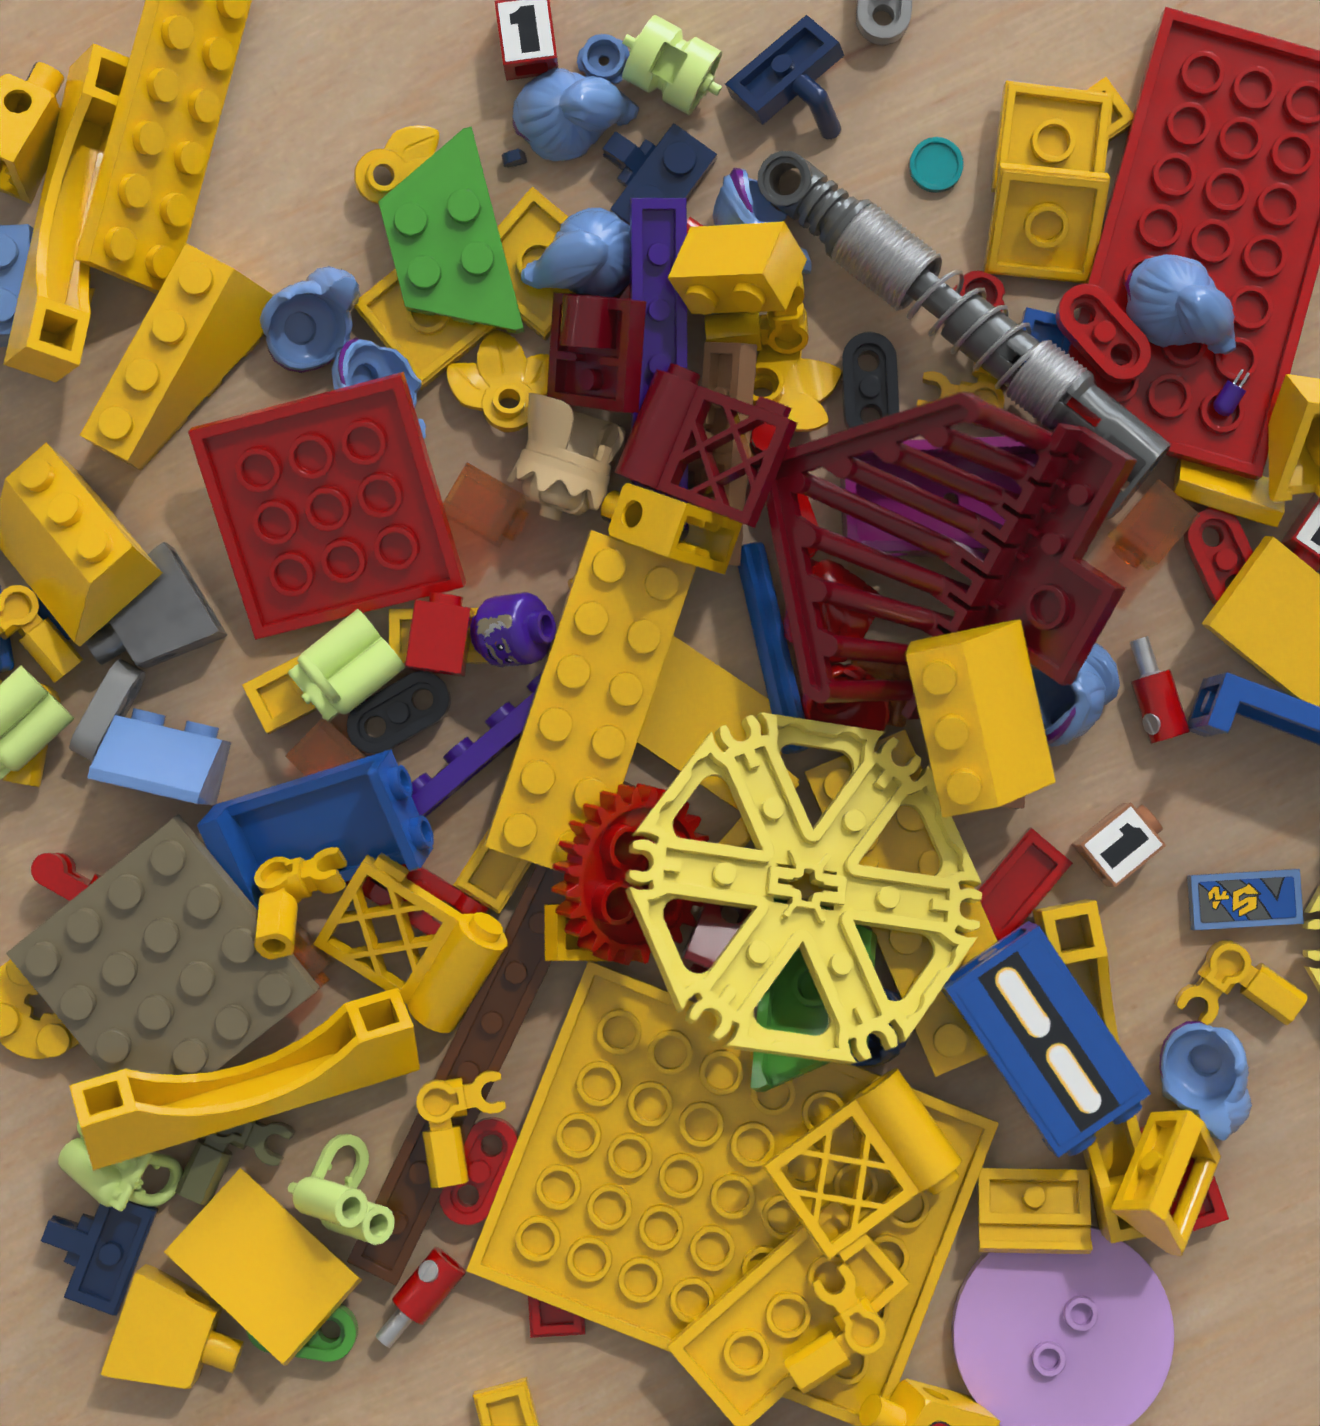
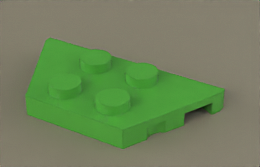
M472 127L463 128L378 201L404 304L407 311L429 316L441 315L462 323L472 325L479 323L506 329L507 332L514 334L523 333L525 331Z
M774 899V902L787 904L788 902L787 900ZM821 906V909L831 910L829 907ZM855 924L875 968L877 935L862 925ZM798 947L758 1002L756 1022L761 1027L769 1030L818 1036L826 1031L829 1024V1016ZM869 1035L866 1039L867 1046L869 1044ZM754 1052L750 1088L758 1092H765L831 1062Z

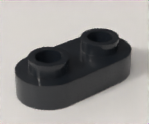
M864 332L854 336L846 344L841 357L843 418L846 429L865 424L861 419V411L865 408L876 409L880 414V418L899 412L897 356L894 346L885 336L879 333ZM864 354H870L875 357L878 366L873 371H864L858 365V358Z
M419 671L405 676L367 698L350 712L347 719V733L351 742L361 751L370 754L394 749L437 724L446 716L451 703L449 689L443 680L429 672ZM420 690H429L433 695V704L426 710H419L414 705V696ZM374 717H381L386 723V730L380 737H371L367 732V723Z

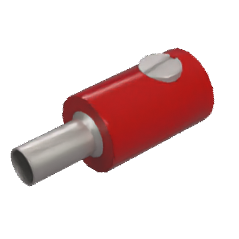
M1148 636L1131 641L1130 645L1140 673L1139 679L1131 681L1143 718V727L1148 734L1150 744L1190 732L1171 670L1162 672L1158 669Z
M434 1247L393 1296L392 1301L398 1309L379 1330L376 1338L383 1345L390 1348L412 1321L424 1325L466 1274L464 1268L448 1253L438 1247Z

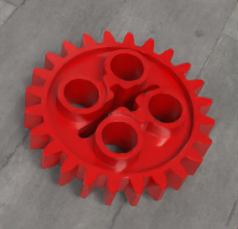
M637 783L636 787L619 784L617 794L601 791L599 795L600 806L589 803L583 805V811L587 819L584 823L570 820L568 823L576 835L573 842L565 840L558 843V846L568 855L566 861L556 862L552 866L554 870L564 873V881L551 887L552 892L566 897V900L555 911L558 915L571 918L564 928L565 933L579 937L577 946L593 952L592 956L623 965H630L632 960L644 964L649 963L651 949L625 891L628 887L638 890H649L648 884L643 886L632 885L625 881L626 874L630 870L646 872L649 869L648 859L642 854L630 853L629 845L641 839L655 844L652 839L632 835L666 790ZM686 801L673 820L674 833L678 838L708 842L709 835L694 832L702 819L700 816L687 813L690 804ZM673 899L667 902L663 910V917L673 942L679 944L683 942L679 927L682 923L694 927L696 921L690 910L692 906L702 907L704 902Z

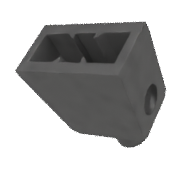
M166 542L161 543L147 554L162 571V574L109 621L110 623L103 626L86 641L89 650L99 664L103 665L127 650L137 666L148 668L227 636L226 631L176 549Z

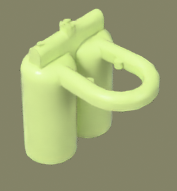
M356 609L301 653L298 657V664L288 672V675L304 693L301 695L307 704L311 702L321 713L322 718L329 722L339 713H350L406 668V666L359 609Z
M22 665L0 684V779L4 778L10 771L22 769L74 720V717Z
M79 1120L77 1131L81 1137L71 1140L60 1152L58 1164L61 1170L100 1204L106 1207H114L119 1211H123L126 1208L128 1201L146 1207H157L165 1204L176 1194V1187L183 1174L179 1161L170 1155L155 1152L93 1170ZM148 1164L152 1165L156 1170L160 1167H165L170 1171L167 1184L163 1189L154 1194H147L141 1188L144 1183L141 1177Z
M340 1134L329 1140L323 1148L311 1176L301 1179L298 1183L292 1182L288 1186V1192L293 1194L295 1208L302 1214L320 1219L322 1225L330 1231L378 1245L389 1239L395 1225V1218L388 1207L367 1201L366 1195L357 1189L369 1164V1152L366 1144L359 1137L352 1134ZM343 1146H351L356 1154V1162L350 1175L345 1177V1184L342 1185L325 1180L324 1177L327 1171L332 1169L331 1162L336 1152Z

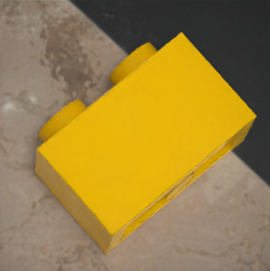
M785 222L690 227L668 279L691 314L708 315L711 313L786 311L807 258Z

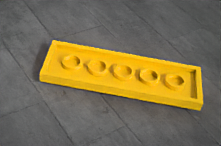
M145 0L76 253V261L154 294L159 293L188 239L252 0Z
M593 530L589 531L484 847L553 869L554 863L566 861L568 855L558 846L559 841L573 842L576 836L568 824L570 820L584 823L587 819L583 811V805L589 803L600 806L599 795L601 791L617 794L618 785L623 784L696 566L665 557Z
M905 729L878 740L874 752H877L886 741L895 737L899 742L892 750L891 758L896 765L904 767L916 755ZM846 755L804 772L821 814L824 813L851 775L852 765ZM921 765L917 769V771L910 776L913 782H915L920 776V773L922 771ZM899 806L864 855L879 859L878 868L935 876L940 868L939 857L917 810L910 806ZM959 884L960 890L965 888L974 889L973 886L967 884ZM980 901L976 903L961 902L960 904L961 915L968 920L980 921V928L968 933L955 931L957 934L967 938L978 937L955 970L998 942ZM870 927L872 932L877 935L879 949L900 998L903 999L930 961L933 954L932 944L922 934ZM941 990L914 1028L935 1077L987 1055L955 1005L948 1001Z

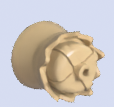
M529 393L528 440L525 449L521 450L519 459L506 482L513 483L516 477L517 480L522 481L524 497L529 501L541 504L538 515L559 522L562 512L579 516L584 514L588 508L596 511L602 505L607 495L611 479L609 473L612 467L609 463L620 449L625 439L626 430L623 426L574 411L561 400Z

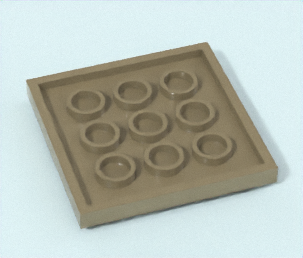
M179 814L6 953L105 1074L123 1069L149 1074L169 1075L217 1071L320 988L293 954L269 960L262 957L256 951L254 940L258 910Z

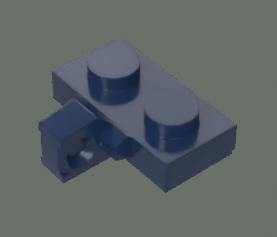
M675 123L672 124L657 146L645 139L641 146L638 147L615 131L602 149L604 150L603 157L622 170L617 177V181L626 188L611 207L610 212H613L622 221L630 225L629 200L631 198L688 199L716 161L717 153Z
M128 1201L126 1208L123 1211H119L114 1207H106L99 1204L95 1217L83 1213L79 1223L53 1215L48 1220L41 1242L68 1251L64 1262L75 1267L64 1298L117 1316L159 1208L146 1207Z

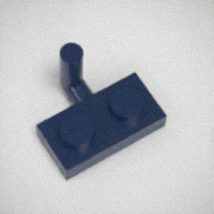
M807 14L725 83L730 96L762 125L796 96H799L808 104L823 138L834 139L841 133L842 128L829 96L815 80L845 55L839 41Z

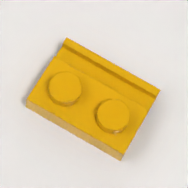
M981 1169L977 1179L979 1252L1091 1254L1090 1170Z

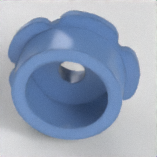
M598 34L589 38L584 48L579 50L577 65L579 70L586 74L585 77H601L609 80L610 83L618 84L623 80L622 73L630 55L627 46L622 44L623 41L607 34ZM601 57H607L609 59V63L605 66H602L599 63V59Z

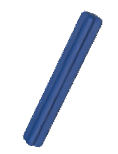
M761 542L744 544L741 547V560L738 570L771 712L776 715L805 719L765 546ZM787 745L781 749V752L783 754H794L805 751L808 747Z

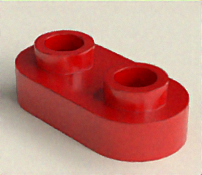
M1093 284L1076 285L1064 294L1056 309L1057 326L1097 373L1105 380L1117 384L1128 383L1139 377L1150 362L1151 346L1145 334L1105 290ZM1077 308L1087 309L1092 315V322L1089 324L1079 323L1074 317V310ZM1115 348L1123 349L1128 355V364H1116L1111 358V350Z
M1207 508L1194 515L1185 527V547L1209 599L1215 605L1226 590L1225 582L1227 578L1236 577L1253 553V550L1240 522L1233 514L1214 508ZM1205 528H1213L1217 531L1219 542L1215 547L1204 543L1202 533Z
M488 1117L479 1120L473 1125L463 1146L469 1181L459 1185L444 1187L440 1194L441 1208L445 1215L453 1222L461 1225H473L481 1222L488 1216L519 1138L515 1128L506 1120ZM488 1135L498 1136L503 1144L502 1150L494 1155L486 1153L482 1147L484 1137ZM462 1186H474L479 1193L478 1201L474 1204L463 1203L459 1198V1189Z

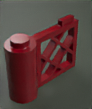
M670 363L667 372L656 369L614 473L755 528L798 424L788 418L792 408L761 396L758 397L754 406L697 385L701 375L673 363ZM715 404L724 408L730 428L708 439L703 425L711 405ZM738 413L747 416L748 418L743 421H740ZM764 423L776 427L768 449L752 456L745 433ZM735 439L742 462L719 474L712 451ZM701 457L709 480L690 490L680 487L679 484L687 464ZM747 474L751 491L741 511L730 506L724 486ZM713 492L716 500L705 496Z

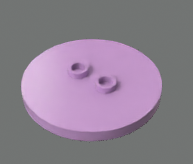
M1091 1226V1254L984 1252L971 1267L960 1287L954 1305L952 1317L953 1351L960 1375L970 1394L978 1404L985 1407L1001 1421L1000 1426H1129L1155 1400L1165 1382L1172 1361L1174 1349L1173 1316L1167 1295L1157 1275L1150 1265L1124 1241L1111 1244L1102 1236L1099 1228Z

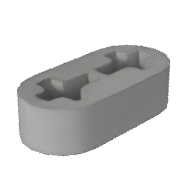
M122 659L117 660L112 665L72 736L69 745L71 751L93 762L114 716L125 717L144 682V671Z

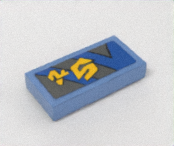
M1300 869L1187 875L1191 930L1304 924Z

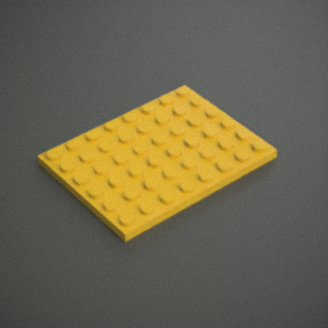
M588 961L466 1271L670 1352L667 1348L669 1341L802 1224L762 1165L851 1101L858 1092L882 1075L861 1067L831 1062L768 1091H755L750 1088L754 1052L723 1048L734 1032L733 1025H731L726 1036L713 1042L709 1039L711 1032L717 1026V1019L713 1013L703 1011L700 1017L691 1024L685 1020L687 1011L697 1002L688 999L683 1010L677 1013L667 990L596 962ZM912 1088V1090L962 1160L961 1164L955 1169L959 1174V1178L938 1194L932 1195L928 1189L918 1193L866 1232L910 1283L877 1312L887 1329V1338L884 1345L872 1354H859L855 1352L848 1357L852 1364L806 1394H803L796 1384L783 1396L786 1399L854 1426H862L859 1421V1411L868 1396L878 1394L889 1400L900 1382L999 1125L996 1120L915 1088ZM851 1118L833 1130L829 1154L859 1159L862 1134ZM822 1138L806 1150L820 1152ZM870 1147L868 1161L881 1163ZM798 1155L783 1166L781 1171L794 1189L814 1192L819 1158ZM828 1160L823 1194L853 1198L858 1165ZM867 1167L862 1200L883 1203L900 1190L887 1170ZM799 1196L811 1213L813 1198ZM822 1200L821 1207L827 1202V1200ZM841 1203L844 1206V1208L850 1213L851 1205ZM861 1206L859 1220L871 1212L873 1208Z

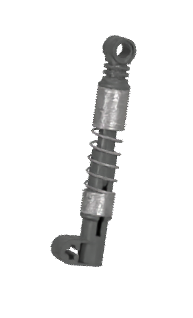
M792 151L776 152L763 161L758 171L757 180L760 193L767 201L774 204L793 220L799 219V225L803 228L809 227V232L813 236L820 235V241L825 244L826 255L833 261H836L837 264H840L841 268H845V271H849V274H853L854 278L857 277L858 281H861L862 284H866V288L870 287V291H874L875 294L882 297L883 301L887 300V304L895 307L896 311L903 310L915 300L916 303L906 315L907 319H911L921 306L939 319L930 329L929 337L933 336L944 323L945 326L941 336L954 345L951 349V354H955L959 349L976 363L973 367V372L978 371L982 367L998 380L995 389L1005 385L1008 388L1006 391L1007 398L1011 397V401H1015V405L1019 404L1020 408L1028 411V415L1032 414V418H1037V421H1041V425H1044L1049 430L1055 429L1058 423L1086 427L1135 458L1137 462L1127 478L1130 484L1124 491H1120L1105 520L1113 518L1123 509L1170 449L1171 443L1094 384V374L1088 371L1087 367L1083 368L1082 364H1078V361H1074V357L1070 358L1069 354H1065V350L1061 351V347L1052 344V340L1040 342L1031 335L1030 323L1017 324L1008 317L1007 305L995 307L986 300L985 288H975L961 296L960 292L964 283L962 270H955L946 274L941 279L938 278L942 266L940 253L936 254V250L928 247L927 243L923 244V240H919V237L911 234L910 230L902 227V223L898 224V220L894 221L893 217L885 214V210L881 211V207H877L869 199L857 200L855 197L848 198L849 194L843 188L838 189L837 183L833 180L828 181V177L823 172ZM798 169L801 175V183L798 189L792 194L781 195L779 190L781 176L787 170ZM955 275H959V284L955 291L945 281ZM1071 397L1102 419L1096 427L1067 405Z

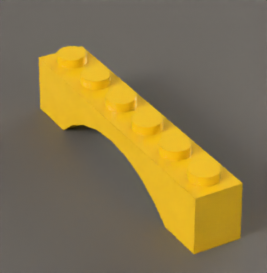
M94 43L69 68L3 365L53 382L62 379L77 368L81 362L91 315L89 303L90 266L76 261L75 257L130 59Z
M1084 899L1033 910L1035 924L1041 927L1120 1046L1112 1001L1108 953L1097 901ZM1134 1115L1123 1123L1114 1124L1111 1121L1094 1133L1096 1136L1094 1143L1083 1151L1086 1169L1090 1170V1188L1098 1226L1102 1236L1111 1244L1145 1237L1111 1211L1141 1137L1137 1117Z
M397 987L344 1003L325 1022L301 1039L273 1054L243 1065L213 1072L186 1075L149 1074L123 1069L69 1085L90 1162L93 1170L409 1074L420 1070L414 1026Z

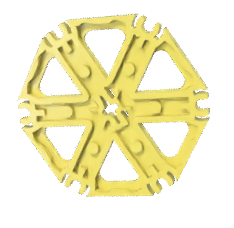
M760 712L756 718L753 715H749L741 721L746 733V740L740 742L733 739L727 725H724L715 732L716 744L711 732L632 836H643L652 839L655 844L641 839L629 845L630 853L642 854L648 859L649 869L646 872L630 870L626 874L625 881L636 886L648 884L649 890H638L628 887L625 891L677 1013L681 1012L687 1000L695 995L698 1002L689 1008L685 1020L691 1024L700 1017L703 1011H709L715 1015L717 1026L709 1036L711 1041L715 1042L726 1036L731 1025H733L734 1032L723 1048L848 1065L857 1063L853 1058L854 1056L861 1062L872 1057L866 1044L867 1036L870 1033L879 1037L885 1051L897 1046V1037L899 1043L907 1040L978 938H967L957 934L955 931L968 933L980 928V921L964 918L960 913L959 907L961 902L976 903L982 900V893L972 888L960 890L959 884L976 887L982 883L952 816L942 817L933 773L929 765L922 769L919 778L913 782L910 776L920 767L922 758L916 754L904 767L896 765L891 758L892 750L899 742L895 737L886 741L877 752H874L875 745L878 739L885 733L884 731ZM759 723H760L761 726H762L763 735H761V727H760ZM787 745L841 752L849 758L852 765L850 777L813 828L780 755L781 749ZM710 776L719 777L729 786L756 849L678 838L673 830V820L703 779ZM899 806H910L919 813L940 860V868L935 876L858 865ZM804 873L809 874L811 884L818 885L819 889H826L810 895L807 902L801 900L800 890L793 889L792 885H785L799 880ZM673 899L753 909L710 969L701 974L692 973L685 968L663 917L665 905ZM774 899L787 900L788 902L787 904L774 902ZM821 906L831 907V910L821 909ZM855 924L918 933L926 936L931 942L933 954L930 961L905 997L900 1001L888 1000ZM798 947L829 1016V1024L826 1031L818 1036L765 1029L754 1018V1008Z

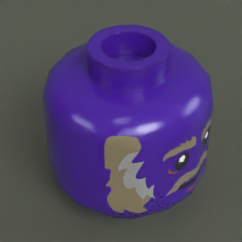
M527 592L494 596L484 600L472 618L470 625V636L475 650L490 665L501 668L529 665L541 661L548 653L551 642L556 634V623L552 613L539 597Z

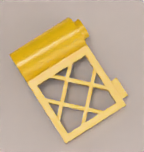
M383 853L377 859L367 854L313 945L386 991L398 987L403 1001L407 1004L410 1014L416 1021L432 1031L450 1033L457 1027L506 949L508 941L503 933V927L498 920L489 914L482 912L462 914L406 879L405 877L409 870ZM367 876L387 887L392 904L368 908L361 887ZM353 901L356 910L347 911ZM424 910L443 923L436 934L414 937L407 912ZM395 915L402 940L379 943L372 918ZM359 921L366 946L351 948L332 935L339 924ZM427 947L422 957H420L418 948ZM406 950L412 973L406 982L386 969L382 954Z
M894 1068L868 1084L851 1101L771 1158L762 1167L826 1259L830 1260L838 1254L840 1259L845 1262L871 1243L866 1235L867 1231L918 1193L928 1189L932 1195H935L952 1185L959 1178V1174L955 1169L961 1164L962 1160L899 1069ZM849 1118H851L862 1134L859 1159L829 1154L833 1130ZM822 1138L820 1152L806 1150ZM870 1147L881 1163L868 1161ZM798 1155L819 1158L814 1192L794 1189L781 1171V1168ZM828 1160L858 1165L853 1198L823 1194ZM867 1167L887 1170L900 1190L883 1203L862 1200ZM799 1196L813 1198L811 1213ZM822 1200L851 1205L848 1229L832 1241L829 1240L818 1224ZM861 1206L873 1208L871 1212L859 1220Z

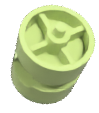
M657 15L651 17L636 39L628 34L625 36L622 44L631 49L622 73V79L647 93L656 89L661 90L662 101L687 115H690L695 110L703 95L706 96L710 92L718 96L722 86L714 82V75L722 58L723 52L697 37L689 41L683 40L681 28Z

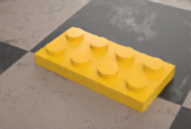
M827 1201L821 1207L818 1224L830 1241L848 1229L850 1213L838 1202ZM801 1224L667 1343L668 1350L734 1426H750L796 1385L783 1360L830 1330L834 1336L841 1332L833 1318L838 1313L837 1309L833 1305L825 1304L818 1298L813 1287L814 1280L818 1278L824 1288L830 1293L839 1292L843 1289L845 1280L840 1274L837 1265L843 1262L851 1269L855 1276L856 1296L858 1299L866 1296L876 1313L910 1284L867 1233L866 1235L871 1243L843 1262L838 1254L830 1260L826 1259L803 1224Z

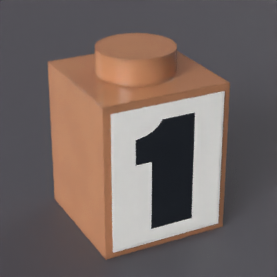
M1131 802L1121 803L1071 844L1106 887H1117L1166 846L1158 836L1163 827L1156 817L1144 805L1141 804L1136 809Z

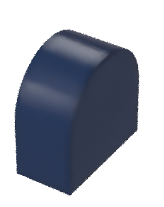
M519 148L501 155L504 167H515L527 163L525 152Z

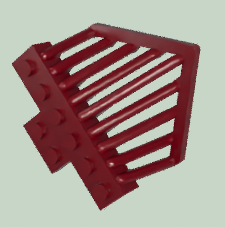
M959 392L787 449L766 500V506L803 693L817 703L907 701L901 714L909 720L920 719L911 679L834 680L829 657L908 666L906 652L909 644L836 635L823 628L818 602L922 630L932 637L1021 619L1030 664L1060 685H1072L1126 590L1118 582L1083 560V557L1137 460L1086 427L1058 423L1052 433L985 402L973 393ZM963 422L979 424L1035 449L1039 460L1034 464L950 426ZM922 436L935 448L944 449L1012 478L1021 487L1022 491L1020 495L901 442ZM874 452L885 463L900 466L988 505L1006 521L1003 525L854 457ZM824 468L837 478L853 481L963 531L988 548L989 552L986 555L808 472ZM797 494L808 496L937 556L972 581L971 585L825 528L815 526L801 516ZM808 548L819 550L929 593L956 613L954 616L837 582L824 580L813 574Z

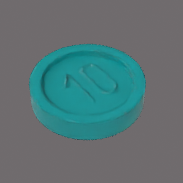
M931 137L920 142L913 150L909 160V172L915 184L921 189L932 193H940L952 188L958 182L964 167L960 149L952 141L942 137Z

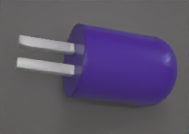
M1241 369L1233 383L1229 380L1226 381L1213 403L1217 413L1229 416L1234 412L1246 393L1242 386L1250 373L1247 372L1239 386L1236 383L1242 375L1243 369Z

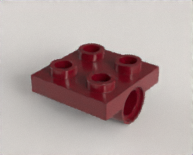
M553 292L547 397L561 400L568 405L621 413H639L646 301Z

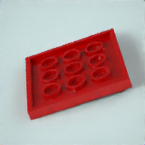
M404 372L192 427L188 431L255 640L348 617L356 609L364 613L428 597L430 592L444 593L464 588L466 579Z

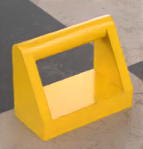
M1190 1110L1150 1112L1111 1208V1211L1165 1252L1180 1257L1184 1253L1221 1158L1205 1122ZM1192 1157L1195 1159V1162L1172 1218L1169 1209L1189 1159Z

